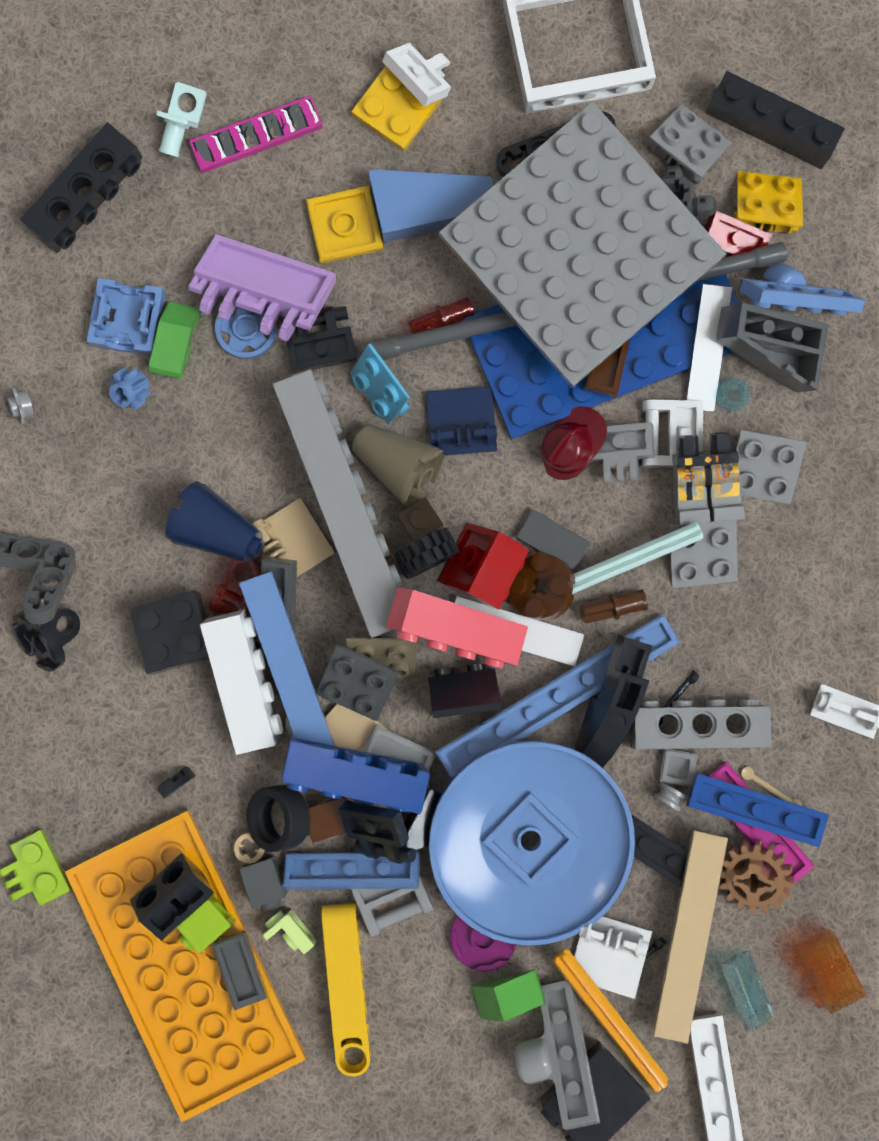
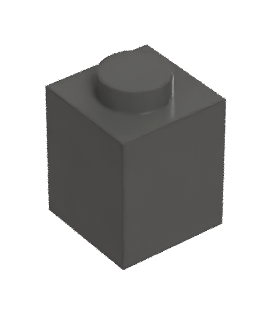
M275 855L244 865L239 869L251 909L261 906L262 911H266L282 905L280 899L286 897L287 891L282 887L283 878Z

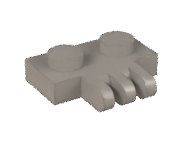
M652 422L607 426L606 440L590 462H603L605 483L612 482V469H617L618 482L626 480L625 468H630L631 481L639 480L638 459L655 458L654 425Z

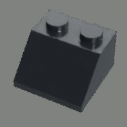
M481 663L467 665L468 672L454 674V667L434 670L435 677H428L433 718L502 709L495 668L488 669L486 664Z

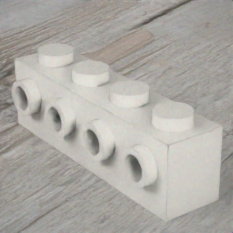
M243 609L206 618L200 624L236 755L276 746L280 739V734H283V726L279 714L274 715L271 702L274 701V692L271 683L265 682L262 670L265 669V659L261 649L256 650L253 637H256L257 632L252 617H247L246 610Z

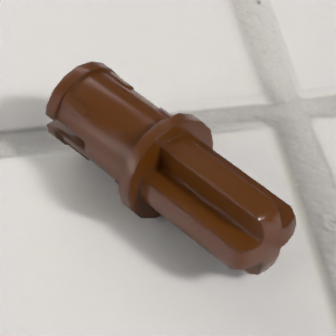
M643 589L619 596L609 594V597L606 599L582 604L580 606V615L584 623L612 617L618 620L620 615L647 610L648 602Z

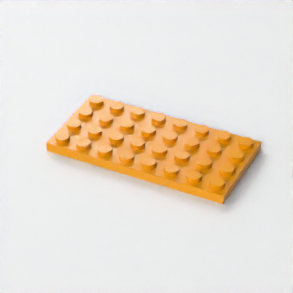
M190 810L65 871L181 1123L307 1058L248 932L247 935L268 998L234 1010L212 946L213 943L200 954L195 949L191 951L181 942L179 938L181 932L177 927L161 941L143 926L136 916L130 899L177 856L183 853L203 871L214 891L213 895L236 920L214 942L243 931L247 932Z

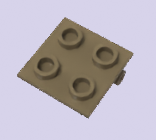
M347 638L348 649L400 671L398 678L416 676V643L390 638Z

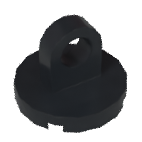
M58 608L54 618L48 623L41 625L29 623L25 619L22 610L13 617L15 622L12 624L14 635L23 651L29 657L35 655L39 659L36 662L37 666L48 672L55 671L64 664L65 652L62 646L70 642L80 630L79 616L76 612L67 608ZM62 616H65L68 621L67 628L63 633H59L56 628L57 622Z

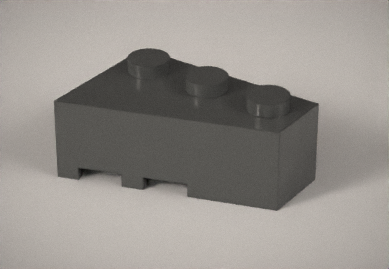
M742 302L721 307L716 340L795 392L818 390L829 324Z

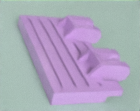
M216 234L196 266L194 277L188 285V289L202 295L206 286L210 284L201 299L199 311L207 315L210 314L220 296H223L224 299L219 307L218 317L225 321L229 320L236 307L262 315L267 304H270L261 320L260 331L263 334L269 335L279 317L283 316L285 319L279 329V338L288 341L296 327L310 331L336 283V273Z

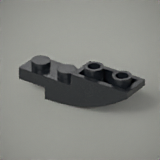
M620 635L617 636L598 699L590 697L574 748L594 760L602 768L612 758L627 735L639 711L649 684V680L642 677L652 645Z

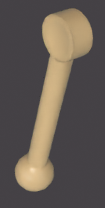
M744 767L741 770V777L743 779L752 780L781 800L802 806L800 800H792L756 776L751 767Z

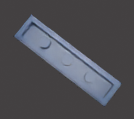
M360 852L285 853L282 887L285 890L419 889L420 854L416 852L414 862L404 861L402 864L390 862L386 857L380 856L378 859L368 858Z

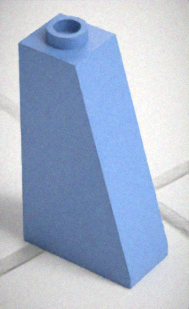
M378 169L368 171L384 243L442 230L493 187L490 176Z

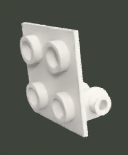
M602 916L594 924L589 923L588 927L580 929V937L574 957L598 988L635 999L652 931Z

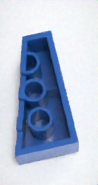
M290 737L281 779L282 782L288 783L287 788L291 790L307 792V789L311 788L321 791V795L330 798L340 799L341 796L353 798L355 802L374 805L375 803L387 806L389 809L400 810L401 812L409 811L421 814L430 772L422 763Z

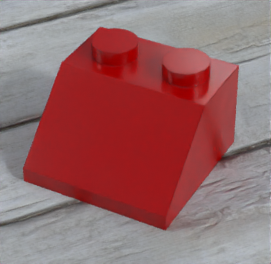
M466 523L456 542L460 552L446 561L437 581L482 604L499 610L501 604L510 593V587L517 573L524 566L525 557L529 549L499 531Z

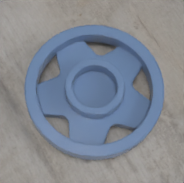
M237 307L235 316H230L227 321L217 316L215 333L218 342L228 354L240 359H252L263 355L271 348L277 335V323L267 340L260 331L261 320L265 313H262V315L255 314L252 311ZM221 331L230 335L228 345L224 342ZM248 346L255 350L252 352H242Z

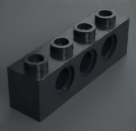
M107 122L21 217V222L54 252L58 253L61 249L69 248L75 241V233L83 224H90L98 214L97 208L105 200L110 201L116 196L122 180L126 176H133L141 166L140 160L143 157L137 146ZM113 162L111 169L104 172L100 171V167L104 163ZM92 186L87 195H78L82 187ZM70 210L67 218L57 220V215L61 211Z

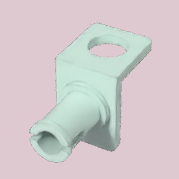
M180 82L175 84L168 113L158 110L156 113L157 116L163 117L164 121L167 122L158 151L179 157L185 129H189L190 126L198 127L207 96L206 91ZM185 93H191L196 99V107L191 112H184L179 106V99Z

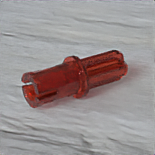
M468 297L443 307L437 305L435 307L436 311L411 320L409 328L411 333L414 334L455 324L467 317L474 316V309Z

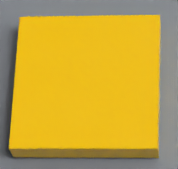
M369 186L306 199L320 264L384 250Z

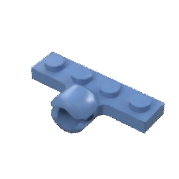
M777 263L767 268L763 277L770 281L743 278L739 291L752 298L751 304L762 308H770L771 304H776L778 307L790 311H796L797 307H802L813 313H821L822 309H827L831 313L846 316L847 311L861 313L866 301L845 289L808 285L801 271L785 263Z

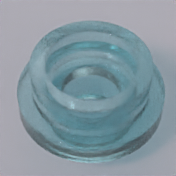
M727 379L717 389V401L727 411H739L748 404L750 390L746 383L740 379ZM735 390L739 395L738 400L731 401L727 396V392Z

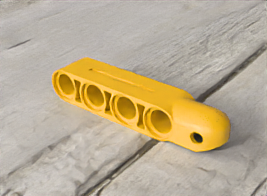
M356 902L322 906V926L335 1061L341 1073L353 1077L362 1075L367 1071L371 1058L369 1026L366 1023L367 1005L365 990H363L364 974L362 955H360L359 950L361 943L359 922L356 919ZM357 1047L364 1052L362 1062L357 1065L349 1064L344 1057L346 1048Z

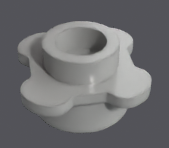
M15 387L11 388L12 397L7 398L8 406L12 417L19 416L21 424H24V418L34 415L32 404L26 390L17 392Z

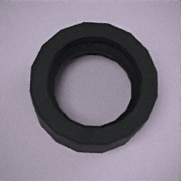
M287 784L264 787L256 791L248 803L246 813L247 827L251 838L259 848L267 852H278L295 848L303 842L308 833L310 818L306 801L299 791L287 788ZM274 800L279 803L284 814L285 826L282 836L276 832L272 823L271 809Z

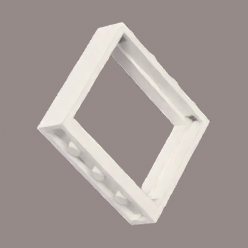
M503 0L526 114L652 90L656 75L639 0H622L637 68L532 88L516 11L573 0Z

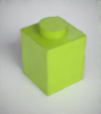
M213 895L177 927L181 932L179 938L189 950L193 951L195 949L200 954L236 920Z

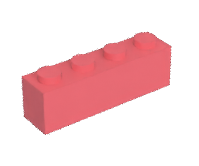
M399 587L396 589L386 628L398 631L396 638L417 643L418 637L428 640L426 647L446 652L447 646L456 649V656L474 661L476 655L485 657L483 664L503 669L504 663L518 665L528 626L416 590Z

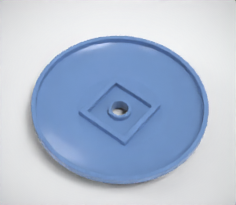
M519 741L493 748L469 762L454 776L443 791L436 805L429 831V856L433 875L443 898L459 918L481 934L498 941L516 945H544L562 941L580 933V929L588 927L589 923L594 924L611 908L621 894L632 868L635 849L632 815L621 790L611 776L585 754L571 747L547 741ZM527 831H535L539 834V841L533 847H525L521 844V837Z

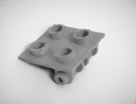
M681 104L649 137L647 145L651 147L650 151L652 153H655L663 160L670 155L666 164L669 165L675 159L677 161L675 166L680 167L681 164L683 165L681 170L684 177L691 182L695 181L699 184L705 177L706 172L728 149L732 142L704 122L693 111Z
M741 429L740 435H736L734 441V448H736L739 455L741 496L791 504L807 441Z
M712 520L709 523H699L703 532V538L670 553L672 588L738 581L737 520L719 522ZM669 525V529L666 530V534L671 533L687 525Z

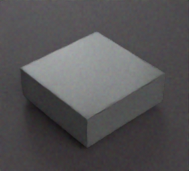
M663 749L658 781L692 787L698 754Z

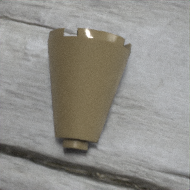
M371 424L359 427L351 438V443L353 444L352 452L407 507L427 495L421 492V490L429 481L434 484L443 469L445 455L442 452L444 451L416 439Z

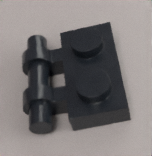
M333 306L324 307L323 311L319 313L313 326L326 324L328 331L308 334V330L296 327L295 330H297L299 337L289 338L286 341L293 374L310 369L315 370L358 361L351 327L347 326L337 329V321L349 319L346 306L333 309Z
M348 801L338 809L347 836L357 839L354 845L355 851L373 859H378L380 856L386 857L390 862L402 864L404 861L414 862L417 853L414 848H408L405 844L409 840V836L400 810Z

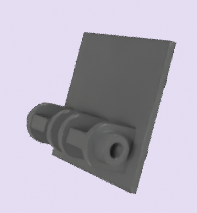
M337 644L316 694L377 721L400 671Z

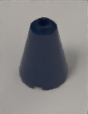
M195 481L182 491L178 498L184 501L179 510L172 508L166 523V538L176 545L245 562L259 556L264 546L262 532L206 484Z

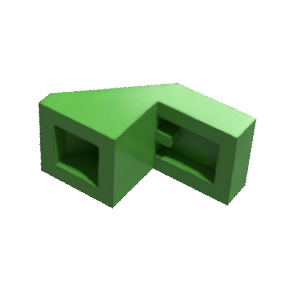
M169 301L158 323L149 362V372L181 379L190 360L191 337L200 320V308Z

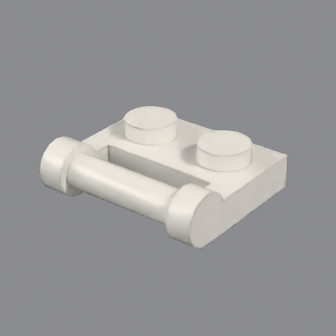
M642 401V412L646 413L645 423L652 422L654 425L655 458H643L642 467L673 468L672 454H677L678 436L697 435L699 452L703 451V401ZM659 412H668V456L658 455Z

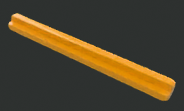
M567 949L559 952L554 957L553 964L651 1090L659 1092L661 1089H664L668 1085V1077L572 953Z

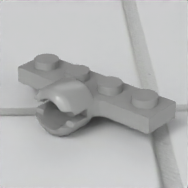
M567 980L543 985L541 988L546 1001L545 1004L541 1005L545 1027L544 1034L540 1038L519 1042L516 1045L514 1056L517 1072L521 1081L529 1085L549 1080L554 1082L563 1129L570 1130L598 1124L600 1119L575 991Z

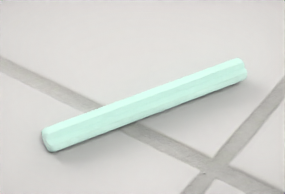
M694 522L574 573L575 584H573L572 594L701 540L703 532L699 524Z

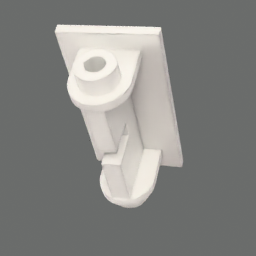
M820 684L810 716L874 739L877 728L879 729V705Z

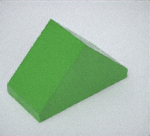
M536 969L471 985L480 1018L485 1020L504 1022L539 1007L546 1002Z

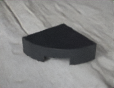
M184 767L171 779L168 778L160 784L157 790L165 799L174 794L196 775L190 767Z

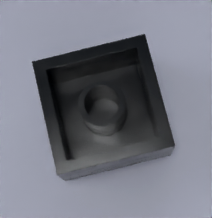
M193 590L129 609L146 674L155 675L209 659L200 624L207 618L199 592Z

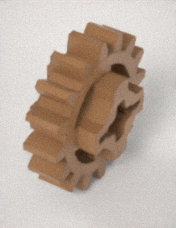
M746 839L743 840L741 849L736 845H732L729 851L730 855L725 854L721 877L724 879L721 880L719 887L720 889H729L726 899L730 901L736 898L738 900L737 909L740 910L744 905H748L750 913L754 914L756 908L761 907L763 912L768 914L770 904L779 909L783 902L782 898L789 899L791 893L789 888L793 887L794 877L789 875L792 873L793 866L792 864H783L786 853L781 852L776 855L774 853L775 844L771 843L767 848L762 847L761 839H757L755 846H750ZM746 858H750V859H749L748 861H746V862H740L741 860H744V859H746ZM754 874L758 875V879L754 878ZM766 891H770V893L762 895Z

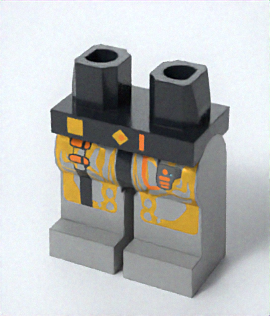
M728 432L710 433V451L699 452L697 435L678 436L677 454H672L674 517L679 525H688L694 522L698 524L709 523L710 519L714 522L745 519L740 492L739 455L732 448Z

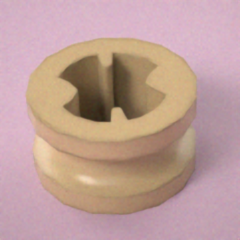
M247 832L237 838L234 844V852L238 860L251 864L262 858L265 850L257 848L255 852L258 854L254 857H251L249 853L243 854L241 851V847L245 846L242 843L243 840L248 838L251 843L254 842L250 833Z

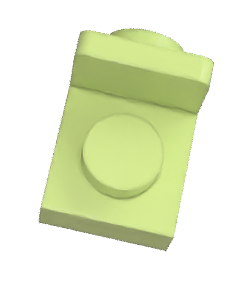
M292 909L285 915L281 910L273 915L265 923L268 929L262 935L267 941L282 928L285 931L283 938L294 951L299 949L303 954L308 952L317 942L314 935Z

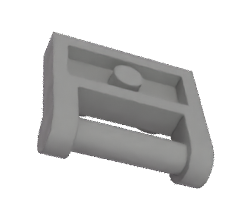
M420 875L419 889H351L371 937L381 934V929L420 912L427 914L434 910ZM415 891L418 899L377 917L373 914L372 908Z

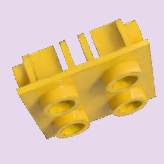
M738 171L737 211L734 212L733 218L753 227L758 223V229L763 230L764 224H768L767 232H772L773 227L775 232L791 234L792 231L798 232L799 228L803 227L802 178Z

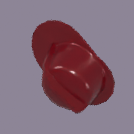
M590 407L571 409L570 416L558 420L545 435L540 451L546 473L557 480L575 478L584 471L599 452L606 440L607 426L605 419L598 411Z

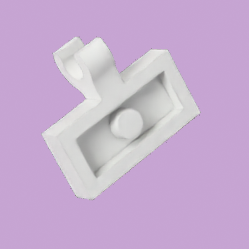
M410 43L385 53L382 62L423 106L448 96L451 86L443 79L445 74L441 69L450 65V61L442 53L425 60Z

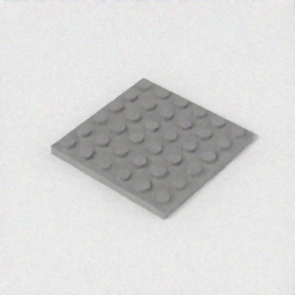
M591 102L439 232V237L571 388L584 379L727 254L594 102Z

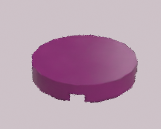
M458 915L453 921L450 930L451 948L456 958L470 969L477 972L493 971L504 966L513 955L516 944L505 943L481 934L465 923Z

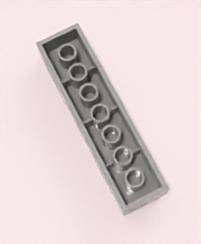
M310 369L273 383L371 638H382L397 631L386 628L396 589L401 587L402 583L395 565L388 566L384 558L389 556L390 553L383 534L375 535L372 526L377 525L378 522L370 501L363 503L361 495L366 494L359 472L358 470L351 472L348 466L353 464L354 460L346 439L338 440L337 434L342 433L335 411L333 408L326 409L325 404L329 403L330 399L321 376L314 379Z

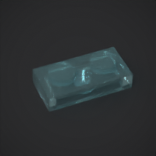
M750 951L737 953L721 964L725 981L729 986L736 1004L737 1013L742 1020L745 1031L758 1029L772 1018L774 1014Z

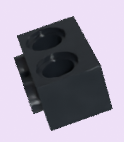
M181 853L130 899V902L139 922L162 941L211 897L214 891L203 871Z

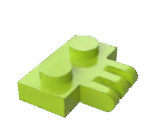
M43 829L10 845L17 861L1 869L0 877L7 876L13 871L15 878L5 882L4 885L6 889L18 883L21 887V890H17L10 895L12 902L33 892L39 906H42L73 890Z

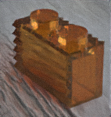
M825 929L792 946L796 955L791 958L801 977L807 976L812 986L807 991L817 1008L823 1007L828 1013L833 1014L867 996L833 931Z

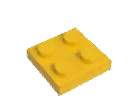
M385 66L351 113L357 120L405 152L442 102V99L423 106L390 69Z

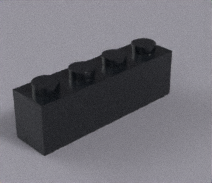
M729 71L725 72L706 111V114L821 170L832 156L845 129Z

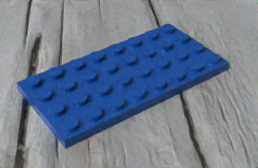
M726 274L695 282L630 338L616 398L691 369L703 284L731 287ZM732 289L730 305L738 304ZM497 304L462 318V321L504 312V310ZM518 326L469 337L511 440L570 416L571 409L594 408L616 399L584 391L587 376L571 388ZM724 346L722 357L733 353L732 350Z

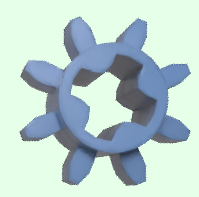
M123 367L113 374L114 379L109 381L108 385L110 386L109 395L116 405L123 409L131 405L136 410L145 404V399L151 395V392L148 391L149 381L142 372L137 371L136 368L128 372Z

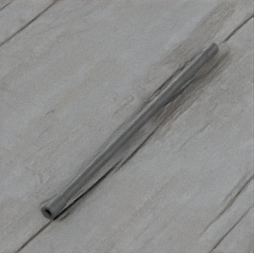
M779 242L754 248L749 252L724 257L697 281L750 268H761L787 261L785 244ZM504 311L398 338L391 337L370 343L382 360H386L403 353L517 325Z

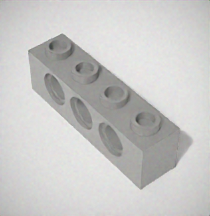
M693 700L672 701V707L659 708V701H642L631 725V748L772 747L770 706H760V700H739V707H726V700H706V707H693ZM699 714L703 715L707 720V728L700 734L695 732L692 726L693 719ZM732 714L737 715L741 722L739 730L735 733H731L726 726V721ZM664 715H669L674 721V728L668 734L662 733L658 725L660 718Z

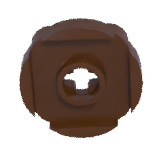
M537 552L525 558L523 568L517 573L510 587V598L514 607L522 615L531 619H544L547 621L558 618L572 604L574 595H572L573 584H575L574 573L566 562L544 552ZM547 579L548 583L545 586L547 592L545 594L541 592L536 593L538 582Z

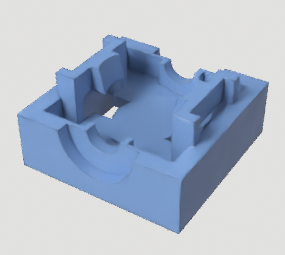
M98 278L87 343L91 347L151 356L158 323L164 310L165 290L161 287L145 285V287H131L120 284L115 280ZM110 309L116 310L114 314V322L106 321V325H104V318L110 319ZM152 310L151 320H150V326H149V329H148V328H147V323H148L149 311Z

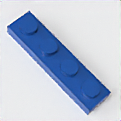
M695 773L686 806L819 848L829 816L826 813Z

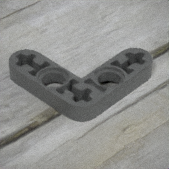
M0 533V567L35 572L22 603L24 617L29 623L45 624L56 615L76 567L75 551L70 545ZM24 551H33L36 553L34 556L29 558H23L19 556V554ZM60 560L58 564L59 568H56L55 562H58ZM45 580H56L59 582L52 587L41 585ZM41 598L44 599L45 605L40 606Z

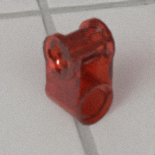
M236 559L232 561L221 584L212 597L209 610L212 612L218 610L227 614L245 609L247 613L248 606L239 584L241 581L238 579L237 572L242 565L248 564L253 570V578L261 575L260 566L253 560L245 562ZM225 600L235 604L236 607L226 603Z

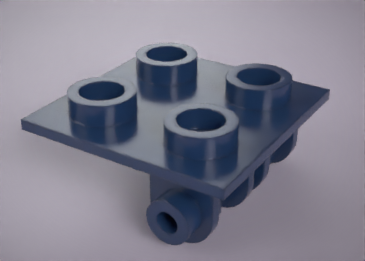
M490 386L426 391L431 445L444 451L442 454L445 456L497 451V428L495 426L493 394Z

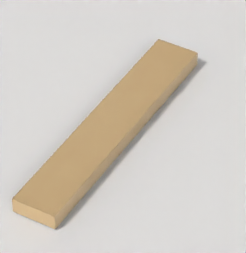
M692 830L652 1032L655 1037L688 1044L726 852L727 837Z

